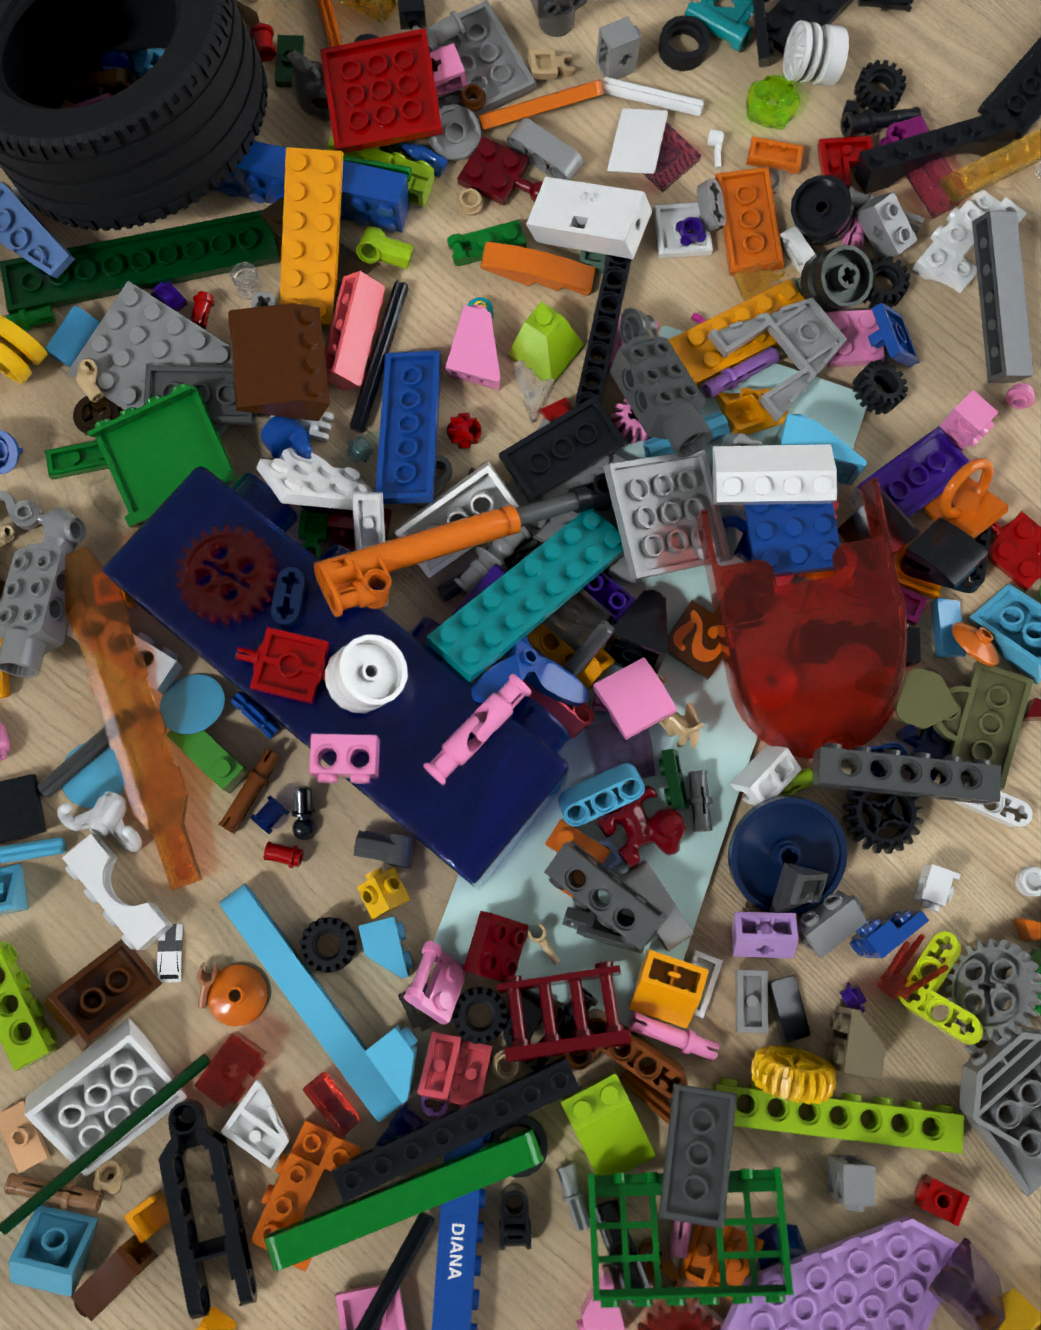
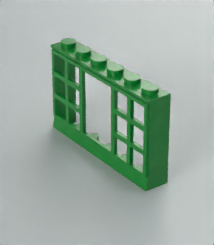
M774 1167L768 1170L740 1169L738 1171H729L727 1193H743L745 1218L725 1219L724 1226L746 1225L748 1251L724 1252L722 1229L715 1228L720 1286L662 1288L656 1195H661L663 1173H613V1175H594V1173H588L593 1301H600L601 1308L620 1307V1300H633L634 1307L653 1306V1299H666V1306L686 1305V1298H699L700 1305H718L719 1297H732L733 1304H752V1296H765L766 1303H786L785 1295H794L781 1167ZM750 1192H773L776 1217L752 1218ZM626 1196H649L651 1221L627 1222ZM596 1197H619L621 1222L597 1223ZM776 1224L779 1250L755 1251L753 1225ZM651 1228L653 1254L629 1255L627 1229ZM621 1229L622 1255L598 1256L597 1230ZM780 1257L782 1284L758 1285L756 1258ZM749 1258L751 1285L727 1286L725 1259ZM653 1261L655 1288L631 1289L629 1262ZM623 1262L624 1289H600L599 1263Z

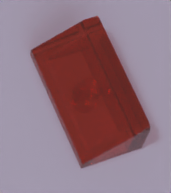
M322 1072L303 1088V1092L339 1138H343L361 1121L359 1113L327 1072Z

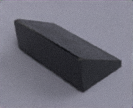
M796 975L768 981V993L781 1042L789 1043L811 1036Z

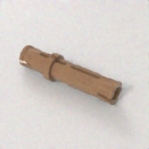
M10 1173L5 1183L4 1192L8 1195L12 1194L31 1198L50 1181ZM68 1182L46 1202L61 1204V1208L64 1209L76 1207L98 1212L104 1194L103 1191L77 1187V1183Z

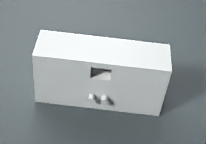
M545 177L526 225L538 243L634 259L652 209L643 191Z

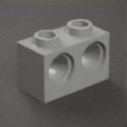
M828 1154V1194L835 1198L837 1203L845 1205V1209L849 1211L863 1212L865 1211V1206L876 1207V1166L860 1156Z

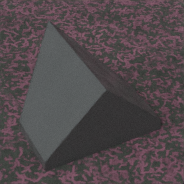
M784 862L769 913H784L809 902L813 903V901L820 903L829 874Z

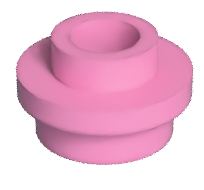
M1025 383L1015 384L1008 390L1006 401L1017 409L1028 408L1035 401L1034 390Z

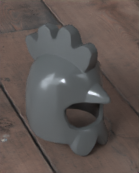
M296 50L290 52L287 57L294 67L292 89L299 106L309 115L319 116L324 121H330L328 104L324 107H316L312 101L318 97L327 98L322 64L309 61L306 56L299 54Z

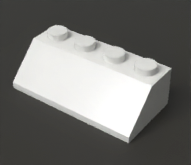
M831 444L713 446V505L830 504L837 500V469Z
M488 461L436 498L433 503H429L398 525L395 534L399 538L507 505H513L515 508H519V505L504 481ZM471 548L428 560L418 565L427 577L430 578Z

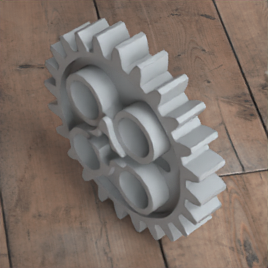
M990 938L988 946L979 940L977 941V950L969 945L966 946L968 955L965 957L960 954L958 958L960 960L959 965L954 964L952 967L955 970L954 974H948L946 977L952 981L951 985L943 987V990L952 995L946 999L974 1014L979 1019L984 1028L983 1040H986L988 1037L998 1042L1000 1035L1010 1040L1011 1030L1018 1035H1022L1020 1025L1023 1023L1031 1028L1032 1024L1028 1017L1030 1015L1040 1016L1034 1009L1035 1005H1041V999L1037 998V994L1041 993V986L1037 985L1041 981V974L1035 972L1040 967L1039 964L1032 961V956L1026 951H1022L1021 947L1014 943L1011 945L1003 939L998 943ZM1012 968L1011 976L1005 979L1006 972ZM982 969L981 977L976 980V974ZM982 999V1005L976 1011V1004ZM1012 999L1011 1007L1005 1011V1004L1008 1000ZM958 1019L956 1020L958 1025L965 1027L966 1032L973 1033L975 1031L972 1022L967 1026Z

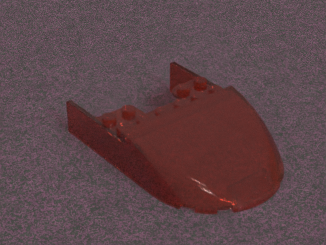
M877 477L869 479L861 486L871 539L845 543L834 550L832 563L835 576L777 586L774 570L764 560H753L721 566L716 559L707 509L700 510L696 516L725 672L734 706L743 722L747 724L759 739L772 747H787L791 754L796 757L813 759L814 750L823 747L824 743L841 744V749L853 750L854 746L865 745L887 724L895 711L903 688L907 661L904 593L900 591Z

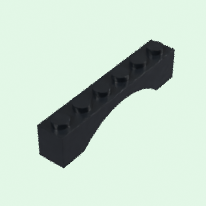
M1007 108L861 151L853 176L864 194L872 193L890 187L911 171L942 157L955 154H974L987 158L1007 152L1019 127Z

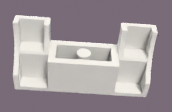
M980 187L961 209L957 206L953 209L946 219L949 223L945 227L940 225L930 237L933 243L917 260L912 270L924 279L941 282L961 293L977 274L976 266L964 258L974 246L972 221L988 211L1017 212L1019 224L1027 212L1006 197L1002 202L998 201Z

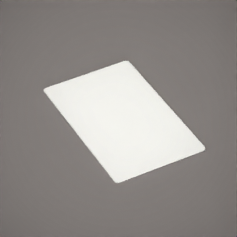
M623 108L607 170L654 174L668 111Z

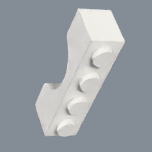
M90 834L62 857L67 864L65 867L67 873L76 881L80 879L86 887L83 890L85 895L93 903L96 904L98 902L105 910L102 913L103 917L113 927L116 925L124 933L121 938L130 949L146 950L173 927V924L155 903L146 902L131 906L118 898L111 883L112 870L118 858L100 836Z

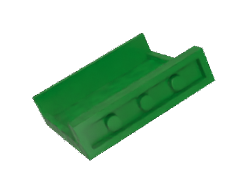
M190 384L177 385L171 389L172 393L163 397L161 395L151 397L145 401L146 405L139 408H127L120 412V417L113 420H101L95 424L94 429L87 431L88 436L96 438L129 514L124 517L129 527H143L240 483L199 389Z

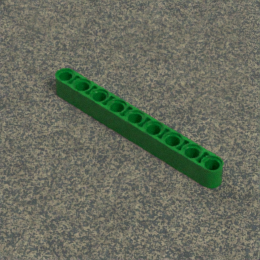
M533 1129L520 1131L268 1234L264 1237V1241L274 1271L293 1266L540 1164L544 1159Z

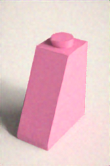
M464 305L445 367L447 376L500 390L501 378L491 312H488L486 308L480 305H472L471 307Z

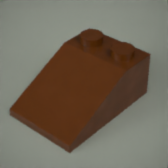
M121 939L50 993L45 1000L44 1006L83 1052L154 992L162 982L135 950L130 949Z

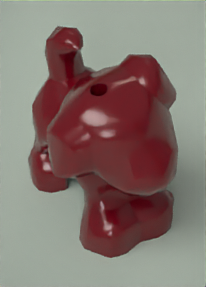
M650 786L645 787L644 793L639 799L596 819V824L605 837L612 836L617 829V824H622L627 842L618 850V854L629 869L637 866L640 862L639 849L651 843H654L666 855L676 854L680 851L681 839L686 831L684 819L676 810L667 807L658 810L651 818L646 815L642 805L647 798H657L658 795L656 790Z

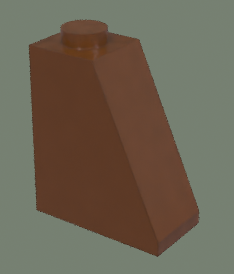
M133 1235L70 1296L75 1301L74 1306L77 1312L83 1317H88L91 1321L94 1320L158 1257L156 1252L146 1241L140 1243L136 1235Z

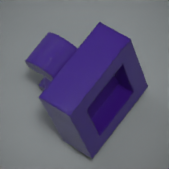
M161 282L153 288L154 292L150 294L176 312H179L188 305L186 299L170 282H165L164 284Z

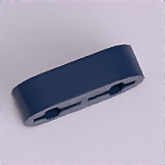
M287 567L278 574L272 601L271 615L276 623L284 628L296 626L300 622L303 613L307 580L304 574L295 567ZM292 576H295L299 584H294L292 593L289 594V587L285 581H290ZM287 601H290L289 606L294 614H290L287 616V619H284L279 612L284 611Z

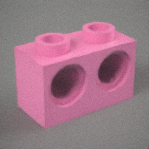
M972 390L939 427L958 449L962 451L968 444L973 448L995 425L991 420L999 412Z
M311 734L309 773L313 777H318V782L337 783L338 778H350L351 783L368 784L370 783V778L379 777L380 740L377 735ZM327 752H335L337 755L336 762L330 767H323L321 764L323 755ZM358 753H368L369 762L367 765L361 768L353 765V759Z

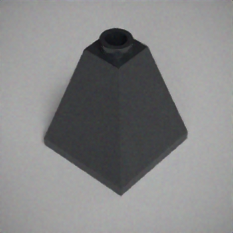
M644 590L613 626L615 631L607 640L604 650L616 660L614 665L622 668L644 657L655 673L658 674L668 651L666 598L656 590Z

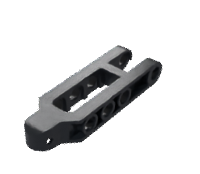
M193 1099L184 1100L176 1104L169 1113L168 1124L171 1139L158 1158L186 1306L188 1314L193 1320L208 1316L211 1312L210 1294L203 1260L224 1254L227 1255L231 1280H235L240 1300L239 1307L257 1302V1285L227 1138L208 1126L204 1106L199 1101ZM198 1145L205 1146V1150L209 1149L213 1169L211 1180L212 1182L215 1181L220 1204L217 1210L218 1214H222L226 1234L199 1242L182 1157L187 1148Z

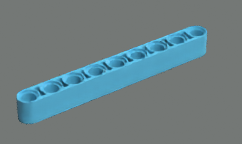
M244 883L221 900L219 904L364 1105L378 1122L384 1120L400 1107L402 1103L364 1052L368 1048L255 894Z

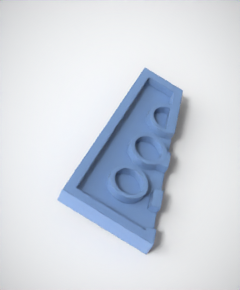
M2 181L0 183V243L50 276L58 279L75 258L13 189Z

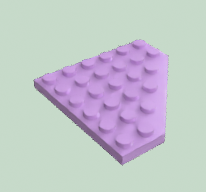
M908 1215L899 1217L790 1259L794 1295H785L786 1303H766L765 1296H752V1304H732L720 1330H928L964 1247ZM780 1263L758 1271V1285L782 1284ZM750 1275L745 1276L742 1285H751Z

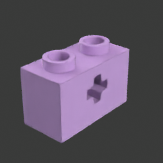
M735 912L731 928L733 957L794 958L799 941L796 913Z

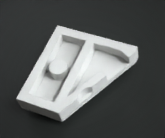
M259 1079L254 1082L221 1130L222 1134L270 1169L291 1141L262 1081Z

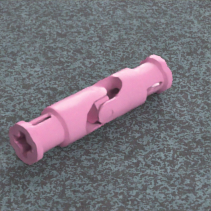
M512 673L509 676V681L497 693H492L475 713L442 745L441 752L430 763L423 765L424 769L443 786L446 783V778L458 765L463 766L492 733L514 713L512 709L525 696L528 697L531 694L530 688ZM472 733L474 735L473 739L468 740L469 734Z

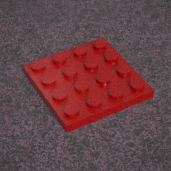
M426 28L320 49L335 151H342L345 154L443 134Z

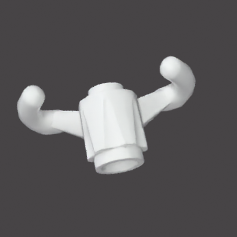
M105 792L102 797H99L93 809L76 817L69 814L72 810L70 803H63L57 809L59 820L70 830L79 831L89 828L92 833L100 837H106L107 834L117 839L122 848L130 852H137L142 847V839L138 832L129 825L125 826L122 820L127 811V801L116 793Z

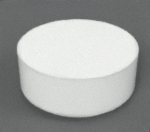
M1026 867L1017 873L1015 883L1020 893L1028 897L1041 896L1040 868Z

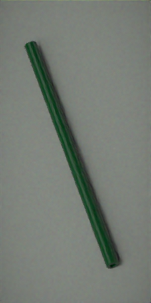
M205 1053L202 1054L0 1223V1231L4 1235L9 1233L212 1063L210 1058Z

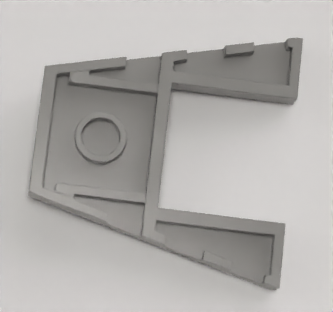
M813 297L781 307L779 311L770 314L766 312L757 315L755 319L749 321H738L718 331L716 329L711 330L708 335L710 341L725 358L765 331H768L799 368L800 371L763 394L759 400L776 422L779 421L847 340Z

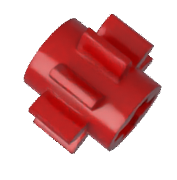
M469 412L458 413L457 417L450 418L451 422L447 426V435L452 444L458 443L461 449L470 448L471 444L478 443L477 440L481 436V425L477 418H470Z

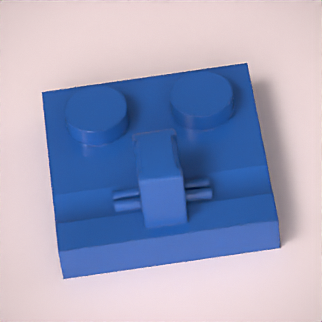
M884 303L872 307L879 330L868 336L871 346L878 349L886 345L890 358L908 367L919 363L920 361L902 314Z

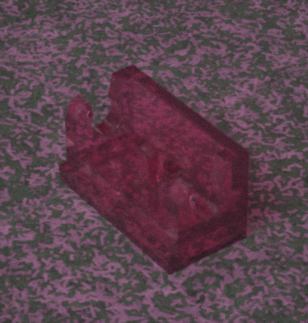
M944 157L931 161L906 175V178L933 219L954 209L956 206L958 207L967 193Z

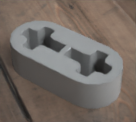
M710 178L698 185L697 198L701 222L708 231L713 232L725 225L726 214L722 189L716 180Z

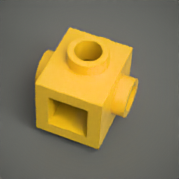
M378 868L366 874L367 881L357 886L361 899L372 919L393 911L410 901L395 868L383 872L382 868Z

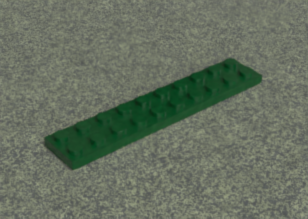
M263 210L66 248L75 260L58 279L50 276L23 257L0 261L7 311L9 314L18 313L19 309L27 311L47 305L54 308L119 295L127 281L144 290L154 288L161 282L163 284L165 282L174 284L279 263L280 259L275 235L260 216V212Z

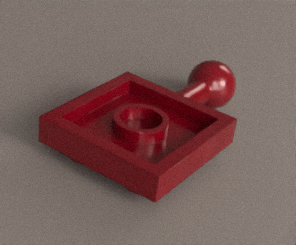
M482 137L477 145L478 147L475 148L457 177L458 185L467 189H475L482 196L503 206L515 187L529 193L530 198L535 202L543 182L532 183L521 178L530 164L529 157Z

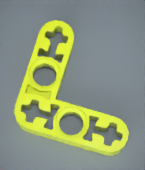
M942 931L932 937L899 990V999L904 1007L913 1014L967 1045H973L978 1043L984 1034V1028L979 1019L974 1014L937 994L938 989L961 954V945L956 936L950 932ZM950 941L952 949H945L942 952L940 944H948ZM935 955L937 958L941 957L944 963L941 964L939 960L932 956ZM928 965L938 967V973L932 979H926L922 976L923 969ZM919 979L928 988L925 989L922 985L920 987L916 981ZM918 991V995L921 997L920 1000L911 1001L908 995L910 993L916 994ZM944 1005L948 1007L949 1013L945 1019L936 1020L933 1018L932 1012L936 1006ZM957 1018L967 1026L972 1022L975 1031L973 1033L966 1032L964 1035V1031L960 1026L954 1023L955 1019Z

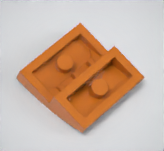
M696 1224L688 1246V1257L684 1258L679 1275L701 1287L720 1286L716 1229ZM724 1226V1229H722L724 1252L748 1251L746 1231L735 1226ZM754 1236L755 1251H761L764 1240ZM749 1258L725 1259L727 1286L742 1285L745 1276L750 1275Z

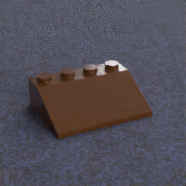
M288 303L229 310L228 318L236 411L319 421L330 405L320 308Z

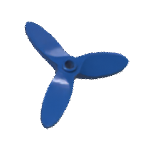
M527 635L506 652L507 657L505 660L495 664L478 678L472 687L471 693L474 701L483 703L492 693H497L509 681V676L513 673L522 681L525 679L539 692L567 705L581 706L590 698L587 688L576 676L557 662L538 655L529 643Z

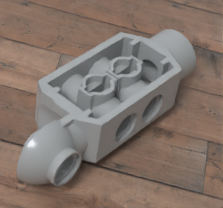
M53 508L48 512L44 522V538L42 543L28 544L26 547H22L14 552L0 602V638H2L0 670L14 676L26 678L39 676L44 655L64 644L83 564L73 558V553L78 543L84 540L86 528L80 518L75 517L71 512L63 508Z

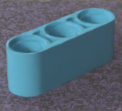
M624 763L566 789L560 794L558 803L565 822L571 826H580L639 799L644 793L645 786L636 767L632 764Z

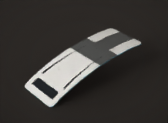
M173 924V927L158 938L157 978L161 982H181L183 924Z

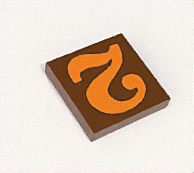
M691 600L668 634L667 654L708 680L740 631Z

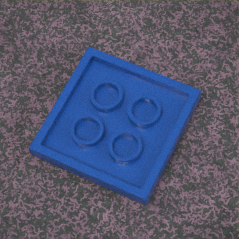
M833 502L830 504L743 505L755 579L841 570L844 563Z

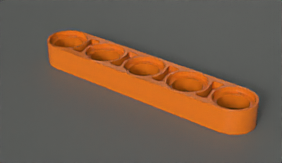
M601 79L478 115L481 129L492 128L604 94Z

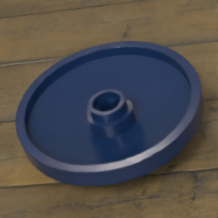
M784 795L760 802L741 818L730 839L728 865L736 887L753 905L766 912L770 911L784 862L829 874L820 903L815 901L813 903L809 902L784 913L800 914L819 906L828 895L835 891L845 872L847 844L840 824L827 809L804 797Z

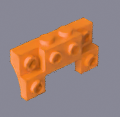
M306 1118L289 1156L283 1153L275 1169V1172L280 1174L275 1186L269 1183L261 1202L266 1204L250 1239V1243L267 1250L264 1241L265 1236L301 1221L323 1170L331 1171L335 1165L358 1155L361 1146L339 1136L324 1125ZM312 1258L293 1266L306 1272Z

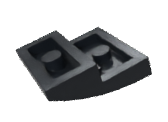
M883 489L838 528V533L872 572L881 567L920 533L919 529Z
M939 518L906 548L905 557L929 568V578L955 589L988 558V552L966 532L952 523Z
M36 774L0 781V844L16 839H26L47 832L40 792L37 788Z

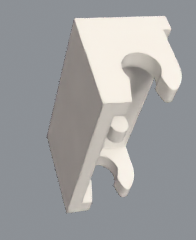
M767 744L730 784L734 790L742 791L746 794L743 801L756 806L764 800L777 797L802 769L787 747Z

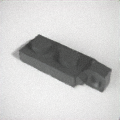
M567 907L562 925L577 929V934L642 954L644 948L640 950L636 947L634 949L621 940L622 935L614 928L608 929L596 919L598 915L589 908L587 910L582 908L581 911ZM622 914L626 922L634 923L635 917Z

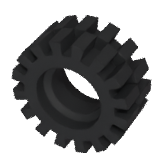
M875 60L874 64L870 62L866 68L862 69L854 90V95H857L855 98L856 102L862 101L860 105L862 109L867 106L869 107L868 109H875L877 113L882 112V110L884 112L890 111V109L893 110L897 106L907 84L905 83L906 76H901L903 70L901 68L895 69L897 64L893 62L889 66V60H884L883 64H880V60ZM871 83H883L888 87L889 91L879 92L872 87Z
M882 255L877 260L875 257L870 260L873 280L876 276L886 277L891 281L893 287L891 290H882L873 281L868 297L862 301L864 304L867 301L871 302L870 308L880 303H884L890 308L893 305L899 304L910 286V273L905 274L908 268L906 265L900 267L902 261L899 259L894 263L892 262V256L885 260L884 255Z
M881 360L870 362L856 376L852 383L854 384L852 387L853 392H858L855 395L856 400H862L860 405L862 407L867 405V411L869 412L875 409V414L878 415L882 412L883 415L889 411L891 412L906 397L907 394L905 393L908 391V387L904 386L907 383L906 378L901 379L903 373L901 371L897 373L895 371L897 367L894 364L889 367L888 361L881 363ZM875 382L878 383L884 389L885 392L880 390L875 384Z
M322 917L315 922H311L309 927L303 931V938L300 939L302 948L300 953L304 956L305 963L309 964L313 970L321 971L322 973L335 972L348 965L352 961V957L355 956V946L357 945L355 933L349 927L350 925L341 919L333 917ZM325 933L335 934L340 941L338 952L331 957L321 955L317 948L318 939Z
M485 987L470 988L462 993L457 1000L452 1018L457 1033L466 1041L468 1040L474 1044H486L489 1041L495 1040L503 1032L507 1023V1008L502 997L493 989ZM476 1003H484L492 1011V1019L484 1027H476L468 1019V1011Z

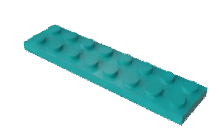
M594 509L580 513L427 635L426 644L469 683L472 682L624 554L619 530Z

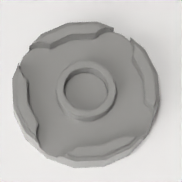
M458 104L445 105L440 108L443 134L428 137L430 146L446 160L454 162L465 160L478 147L477 145L481 138L479 120L468 108Z

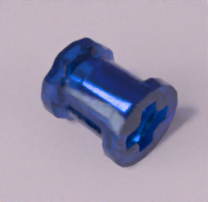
M271 795L267 797L268 802L256 815L252 814L250 816L269 835L273 832L272 827L283 815L290 813Z

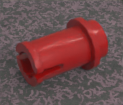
M198 291L197 295L193 296L195 304L190 320L206 329L211 307L215 306L214 296L208 292Z
M268 841L263 858L266 861L287 864L290 869H293L294 866L300 867L304 850L299 849L298 845L289 847Z

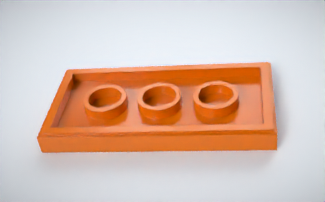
M769 167L715 174V180L722 189L726 223L722 226L729 275L783 269L784 259Z

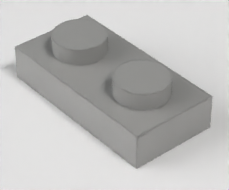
M735 970L736 1032L768 1033L767 970Z

